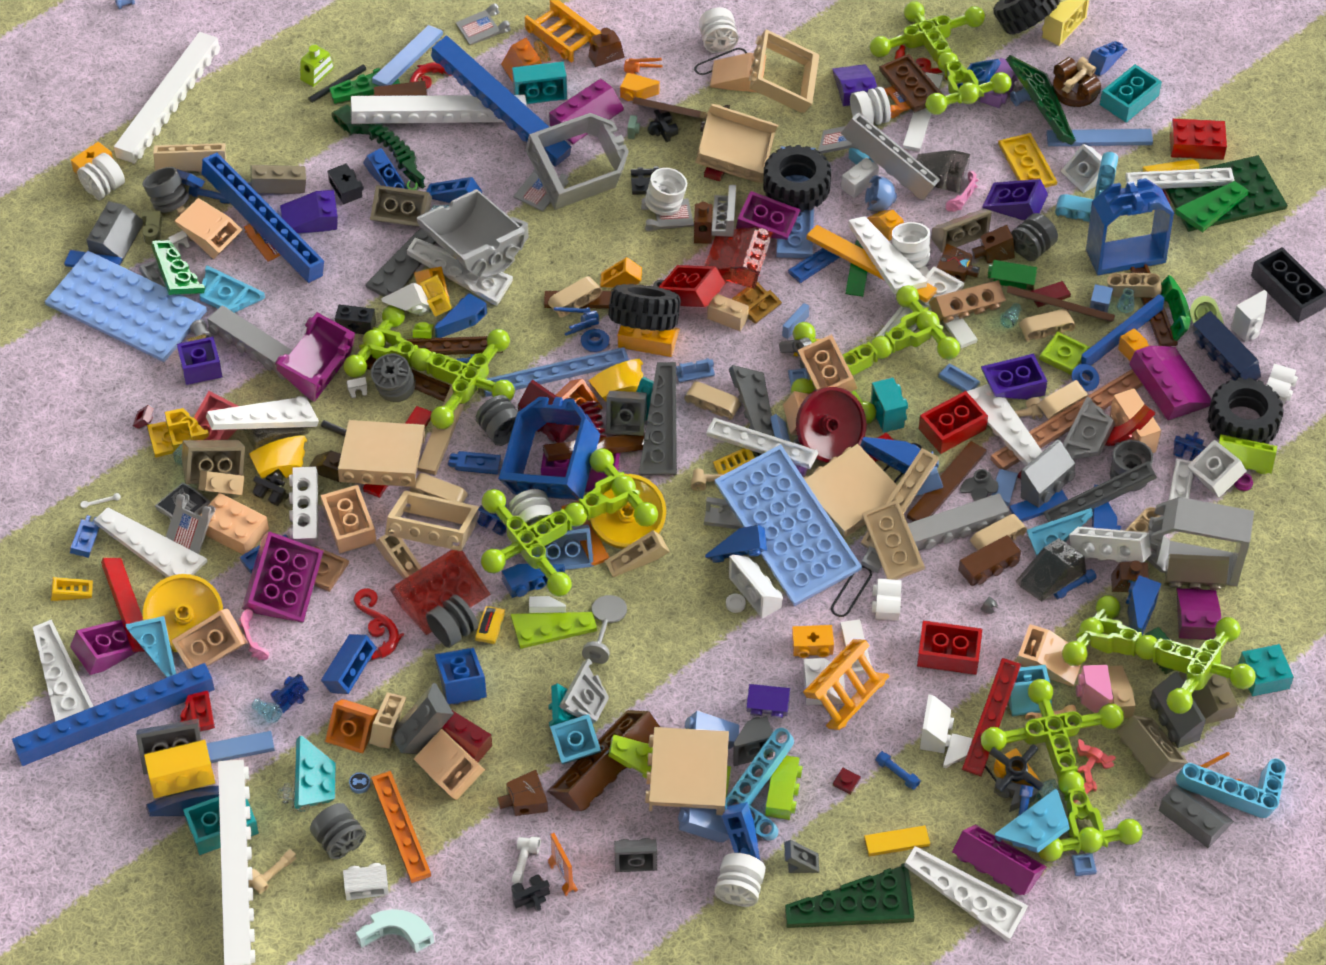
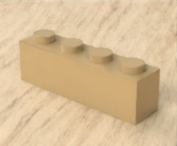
M226 144L156 145L153 151L155 171L165 167H174L176 170L200 173L202 172V159L212 154L218 153L227 162Z

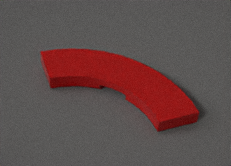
M1144 404L1127 422L1113 427L1105 446H1114L1117 442L1121 443L1132 438V433L1137 429L1141 430L1156 412Z

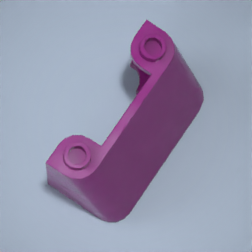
M318 312L313 317L308 318L305 327H307L306 333L289 355H280L275 362L276 370L313 402L317 400L343 366L345 359L351 355L355 338L354 332Z

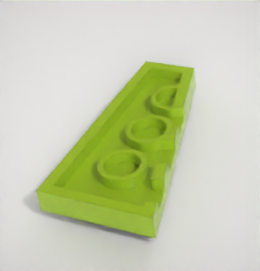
M592 612L510 614L520 649L597 631Z

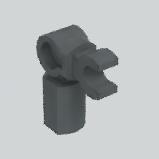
M807 337L799 340L781 341L779 349L780 353H798L799 349L812 343ZM800 359V367L805 368Z

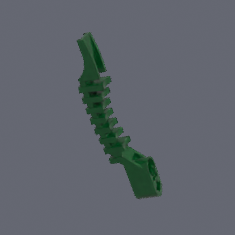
M348 104L331 113L334 122L344 131H347L349 136L352 134L369 135L371 141L377 138L378 144L383 142L385 148L389 146L388 150L393 152V156L396 157L398 169L406 168L407 170L403 171L406 177L415 184L417 182L420 188L426 187L424 185L425 177L416 169L415 152L413 150L410 151V147L408 145L405 146V142L403 140L400 141L398 136H394L393 131L389 132L388 127H383L382 123L352 124L351 107Z

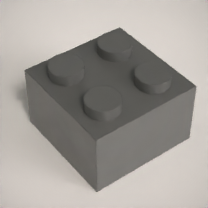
M609 391L606 408V433L644 436L647 417V393Z

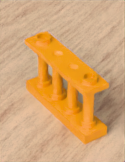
M550 0V11L535 21L528 15L525 16V29L527 32L533 33L557 51L564 60L567 59L571 63L574 61V51L588 42L591 43L593 36L601 34L600 30L560 0ZM553 16L560 18L559 21L547 29L541 26L542 23ZM564 25L572 27L558 38L552 34ZM576 33L584 36L571 46L563 43Z
M853 639L803 691L806 698L819 699L832 719L825 725L828 729L840 730L844 728L850 718L890 677L888 673L875 672L864 656V651L869 647L866 640ZM856 660L859 661L869 676L868 681L864 685H862L851 668ZM844 673L857 690L851 699L839 683V678ZM831 686L844 703V706L838 712L826 696Z

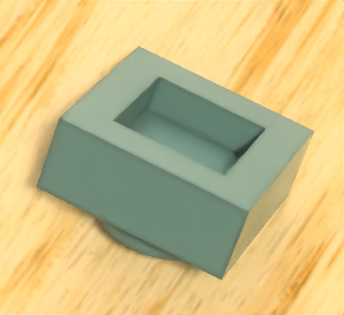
M630 115L627 127L628 139H635L636 133L639 134L640 123H637V116Z

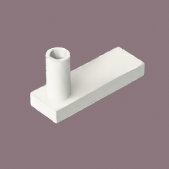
M860 619L840 623L845 647L853 639L865 640ZM867 648V649L864 651V652H865V653H864V656L866 657V659L868 660V662H869L870 665H871L870 658H869V654H868V648ZM858 660L852 664L851 668L855 674L866 673Z

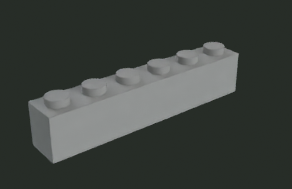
M857 113L841 132L847 141L852 142L858 147L859 151L869 156L875 164L880 165L887 174L896 178L902 186L907 187L913 192L914 196L922 201L940 181L936 175L860 113Z
M223 305L207 318L209 331L213 335L218 334L227 344L231 343L236 346L239 352L247 353L253 361H259L267 370H273L282 380L286 379L276 370L275 362L280 355H289L292 351L290 348Z
M998 493L908 523L918 551L925 548L932 549L937 544L943 542L947 544L955 538L968 537L971 533L992 525L1009 516V509Z

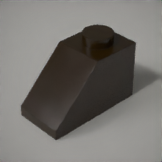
M330 450L316 455L309 467H316L318 475L339 482L338 466L341 454Z

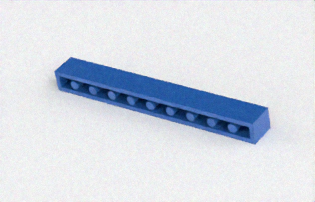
M447 35L432 47L431 57L433 61L437 64L439 63L449 75L456 78L461 86H465L470 94L477 97L484 107L494 112L498 119L503 120L510 130H514L519 135L522 141L528 142L529 134L549 128L543 120ZM565 140L544 147L552 165L555 167L570 156L572 148Z
M218 153L202 159V175L308 283L323 276L324 260Z
M203 663L12 738V742L21 765L25 766L184 703L190 694L214 691L213 680L206 664Z

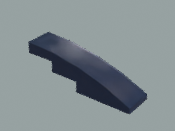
M207 786L171 794L146 804V810L149 817L185 816L183 809L219 797V786Z

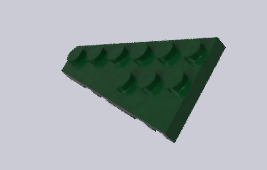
M1009 55L1005 60L1056 134L1057 139L1062 143L1065 142L1072 145L1076 141L1048 74Z
M903 863L900 867L883 870V873L874 876L869 875L840 885V888L835 890H826L818 896L806 897L785 905L786 927L799 928L914 922L909 869Z

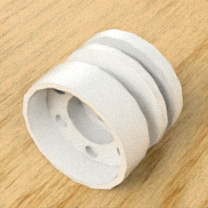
M718 7L707 10L701 15L699 29L706 50L711 53L726 52L732 50L737 45L739 36L731 11Z
M882 87L869 89L867 93L860 91L851 94L850 106L853 117L860 113L872 124L873 121L875 124L890 121V104L887 94Z
M106 153L99 154L92 159V164L86 163L84 167L79 168L77 171L78 178L85 190L95 196L94 198L97 200L103 199L105 195L110 194L111 190H116L125 183L122 170L114 159Z
M660 168L652 173L645 196L646 206L652 212L662 216H671L680 210L687 187V181L683 174L671 168Z
M907 222L896 226L892 230V245L915 268L923 267L930 261V230L927 226L916 222Z
M539 489L523 491L516 495L509 503V512L513 516L521 517L528 526L554 513L546 493Z
M742 853L727 854L723 857L720 876H718L715 886L716 896L728 904L742 907L754 906L758 902L760 885L763 882L766 867L753 856Z

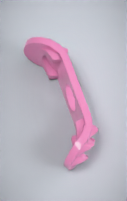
M974 171L968 172L970 184L963 194L946 202L947 211L955 212L962 210L963 205L974 189L977 188L975 183L978 179Z
M246 609L242 612V616L239 619L242 622L239 627L243 628L250 647L249 651L252 652L251 657H256L258 660H267L269 652L259 647L257 642H252L248 629H250L249 621L252 619L253 611Z

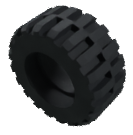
M999 0L993 8V14L1006 33L1015 35L1035 26L1038 22L1045 19L1046 16H1049L1060 4V0Z
M789 145L785 149L780 148L776 150V153H772L765 162L763 173V190L768 198L800 209V212L812 210L814 206L818 207L830 193L831 165L823 154L820 155L818 150H812L809 146L801 147V145L791 147ZM802 175L809 178V180L793 182L785 179V177Z
M616 285L611 290L608 316L614 323L630 328L651 331L671 330L678 324L681 299L675 292L654 286Z
M1243 377L1236 378L1235 381L1231 379L1226 381V384H1221L1213 394L1208 411L1209 427L1212 432L1215 431L1214 435L1218 439H1220L1221 434L1269 444L1270 440L1273 441L1279 431L1284 413L1283 402L1279 399L1278 393L1276 391L1273 392L1271 386L1264 385L1263 381H1254L1253 378L1243 379ZM1247 407L1256 411L1261 417L1253 420L1243 419L1235 415L1230 409Z

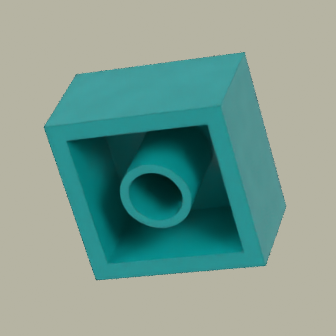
M894 377L872 382L870 402L875 406L876 419L882 432L885 433L904 428L905 421L907 420L906 409H908V402L906 398L902 397L900 385L896 384Z
M1280 644L1241 652L1238 664L1249 665L1253 668L1256 675L1254 684L1248 688L1252 697L1290 689L1294 676Z

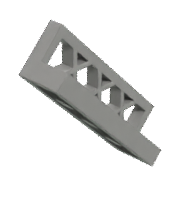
M729 185L728 196L714 195L712 236H733L736 185Z
M707 497L704 525L732 529L743 528L725 499ZM711 505H718L720 508H714Z

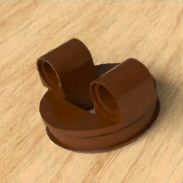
M1067 57L1056 64L1053 69L1055 74L1053 88L1059 102L1070 107L1090 105L1097 99L1098 94L1101 93V82L1094 73L1092 76L1086 74L1077 82L1079 84L1077 93L1073 90L1069 93L1063 91L1062 89L1066 86L1064 83L1079 72L1075 60Z

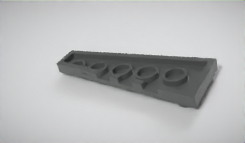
M420 228L366 283V288L385 297L405 287L414 276L417 268L422 264L407 255V249L414 238L435 245L436 241Z
M657 362L639 475H677L676 362Z
M732 365L729 368V373L734 387L738 388L740 394L738 399L744 405L745 411L743 413L745 418L749 420V429L774 436L770 419L772 413L764 373Z

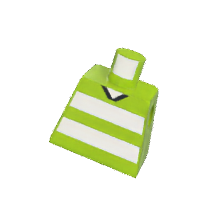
M311 45L309 52L300 61V80L312 87L317 85L334 69L330 53L318 45Z

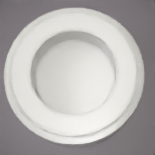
M731 594L727 597L726 607L729 611L738 613L744 610L746 601L742 595Z

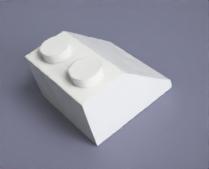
M1082 144L1061 172L1085 193L1097 185L1102 156L1092 147Z
M411 283L381 298L384 303L416 315L419 314V316L427 314L429 309H431L425 292L416 283Z
M1265 290L1236 305L1231 329L1244 342L1250 339L1255 340L1260 335L1266 309L1267 291Z
M1216 440L1211 442L1187 466L1217 497L1222 496L1246 472L1241 460Z
M825 658L804 659L803 675L805 689L831 663ZM843 674V675L839 678V683L841 684V686H842L843 689L845 690V682H844V674ZM831 686L826 693L832 704H844ZM805 696L806 705L822 704L819 699H810Z
M928 695L920 749L944 753L945 746H950L951 735L947 733L948 729L952 730L954 718L950 717L951 709L933 695Z

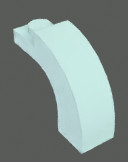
M397 909L384 910L370 915L372 924L364 925L356 932L357 941L361 948L382 936L390 934L404 937L416 953L434 943L433 932L420 917L408 911Z

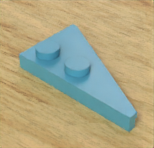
M1091 508L1027 530L1039 564L1044 563L1070 538L1069 534L1077 527H1082L1093 516Z
M162 616L126 624L127 630L166 677L175 675L176 670L165 617Z

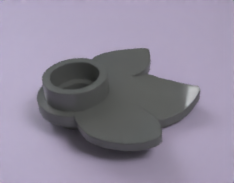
M978 469L972 478L966 479L963 482L960 492L971 493L973 500L977 501L986 498L988 493H997L999 486L998 482L992 479L990 472L986 469Z

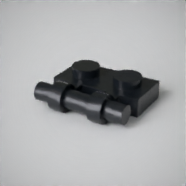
M659 166L649 169H643V167L631 169V176H638V178H631L632 195L647 193L651 177L643 178V176H651L655 170L660 169Z

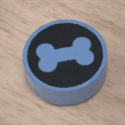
M355 773L349 780L350 789L358 794L366 792L370 788L368 775L365 773Z

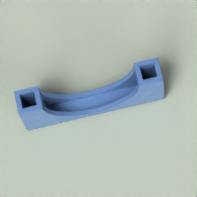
M699 711L693 713L685 721L686 729L729 731L728 750L734 747V742L739 735V724ZM680 807L678 815L679 830L716 842L724 843L729 839L722 815H716V809Z

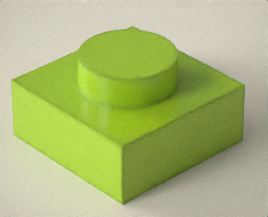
M426 322L415 323L413 338L431 339L434 325Z

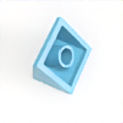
M589 714L550 726L562 764L601 752Z

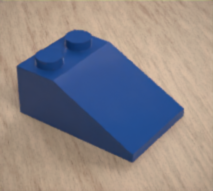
M1139 575L1136 582L1132 581L1126 604H1129L1127 610L1129 627L1137 632H1142L1143 636L1156 606L1161 583Z
M474 647L434 654L443 694L448 704H459L470 700L477 701L487 697L485 676Z

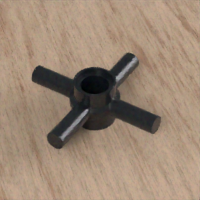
M1032 744L1022 757L1014 756L1011 759L995 747L991 749L989 754L1004 764L1006 771L1004 778L994 788L996 792L1001 794L1011 781L1018 782L1022 779L1040 791L1044 784L1028 773L1027 766L1028 761L1039 750L1036 745ZM1012 767H1019L1021 771H1015Z

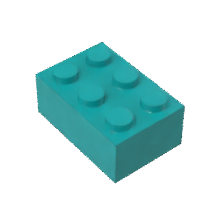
M564 61L512 67L514 95H525L526 104L567 100V75Z
M1134 64L1102 90L1099 105L1127 123L1159 96L1162 81Z
M219 797L183 809L198 854L202 855L221 848ZM246 799V807H248L250 804L248 799ZM250 807V819H246L247 827H251V836L259 834Z

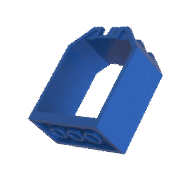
M1147 178L1137 180V186H1135L1134 181L1127 182L1126 188H1121L1120 183L1111 184L1092 201L1086 252L1097 276L1130 270L1131 267L1135 269L1141 268L1145 264L1152 266L1166 263L1174 212L1162 189ZM1155 210L1151 234L1105 242L1107 226L1119 216H1131Z
M538 397L517 413L498 479L515 495L530 489H539L544 491L548 498L583 499L591 471L590 456L597 449L600 433L589 416L584 413L581 407H578L574 399L563 400L562 397H555L553 404L549 405L548 397ZM546 423L580 426L566 477L524 474L535 432Z

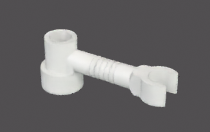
M540 837L518 838L517 850L521 851L516 870L512 876L513 885L523 883L528 854L539 853Z

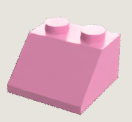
M1083 666L1082 673L1078 674L1079 685H1076V696L1080 697L1081 704L1092 712L1098 713L1102 706L1113 702L1108 666Z

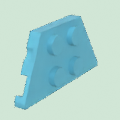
M208 265L206 266L205 278H203L202 282L205 292L200 293V301L217 309L223 305L235 313L265 298L264 292Z
M1055 789L996 832L995 839L1000 842L1002 839L1013 843V846L1024 847L1038 853L1070 829L1058 790Z

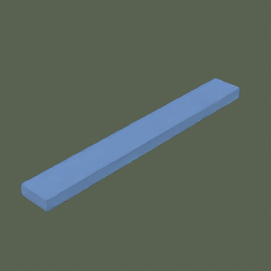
M623 347L487 379L493 382L508 380L513 384L515 390L527 388L531 380L539 384L605 370L621 362L628 361L629 358ZM484 390L486 397L492 396L491 392Z

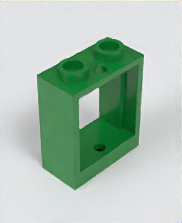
M994 260L993 265L989 264L987 278L990 279V282L999 280L1002 286H1012L1033 291L1037 267Z

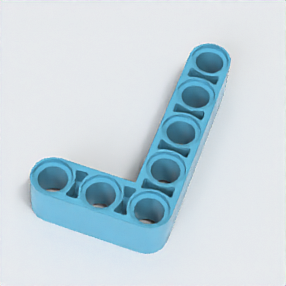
M1106 152L1102 155L1094 199L1111 184H1114L1118 156L1113 152ZM1068 194L1060 195L1055 214L1076 220L1077 218L1083 219V221L1089 222L1091 205L1094 199Z
M778 728L771 734L725 799V810L735 802L739 804L748 802L751 814H755L754 825L756 834L767 841L774 840L778 836V827L769 818L750 805L794 744L793 736L785 728ZM787 735V740L784 743H779V738ZM770 752H775V757L767 760V755ZM763 769L762 775L755 777L756 770ZM745 786H751L749 793H742ZM771 825V832L768 834H763V829L766 826Z
M1271 759L1263 768L1258 788L1196 764L1187 763L1177 774L1176 783L1179 787L1259 818H1267L1279 804L1286 766L1280 759Z

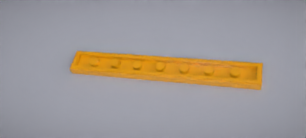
M816 225L807 234V240L884 280L866 251L819 225ZM927 283V287L917 289L919 299L927 303L936 294L937 288Z

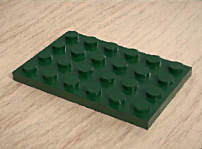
M1259 155L1200 168H1231L1234 181L1249 190L1245 198L1211 226L1287 209L1286 201ZM1223 186L1165 188L1176 209ZM1181 218L1188 232L1198 230Z

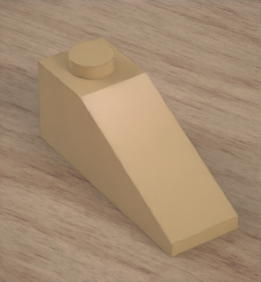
M383 535L374 542L384 559L411 587L428 577L402 538Z
M653 530L605 560V563L612 576L616 577L656 561L670 551L662 536Z
M1122 665L1108 666L1113 695L1112 703L1120 706L1124 718H1131L1136 705L1132 687Z
M387 692L373 722L369 744L380 748H390L393 741L392 737L399 723L407 697Z

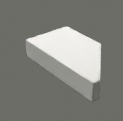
M550 596L529 597V613L566 612V605Z
M952 733L943 768H948L950 765L966 759L972 738Z

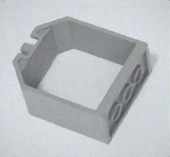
M589 113L529 134L526 153L555 210L616 188L629 151L626 145H623L624 139L622 135L615 137L613 132H616L618 129L613 121ZM584 133L598 137L615 171L564 189L544 147Z
M1182 497L1156 505L1154 514L1163 516L1150 517L1148 533L1150 545L1154 551H1151L1152 555L1146 560L1160 572L1165 573V561L1169 554L1229 557L1226 585L1238 586L1250 544L1254 511ZM1177 531L1237 542L1233 553L1170 541L1164 535Z

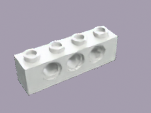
M316 467L293 468V475H289V484L293 486V492L289 493L290 504H293V510L289 511L290 522H293V528L289 530L290 539L306 545H318ZM301 487H308L305 491L299 490ZM303 504L308 505L304 509L299 508ZM302 522L308 523L304 527L299 526Z
M1077 527L1069 534L1072 556H1079L1082 559L1097 558L1098 560L1111 559L1116 562L1134 560L1144 562L1152 555L1149 533Z

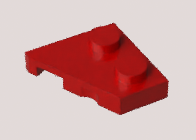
M203 691L188 695L185 702L186 706L180 715V722L199 719L201 731L214 729L215 724L209 692Z

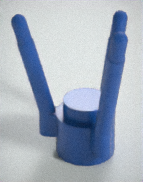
M554 307V311L583 313L581 315V322L569 326V329L572 330L566 332V336L599 324L597 311H590V308Z

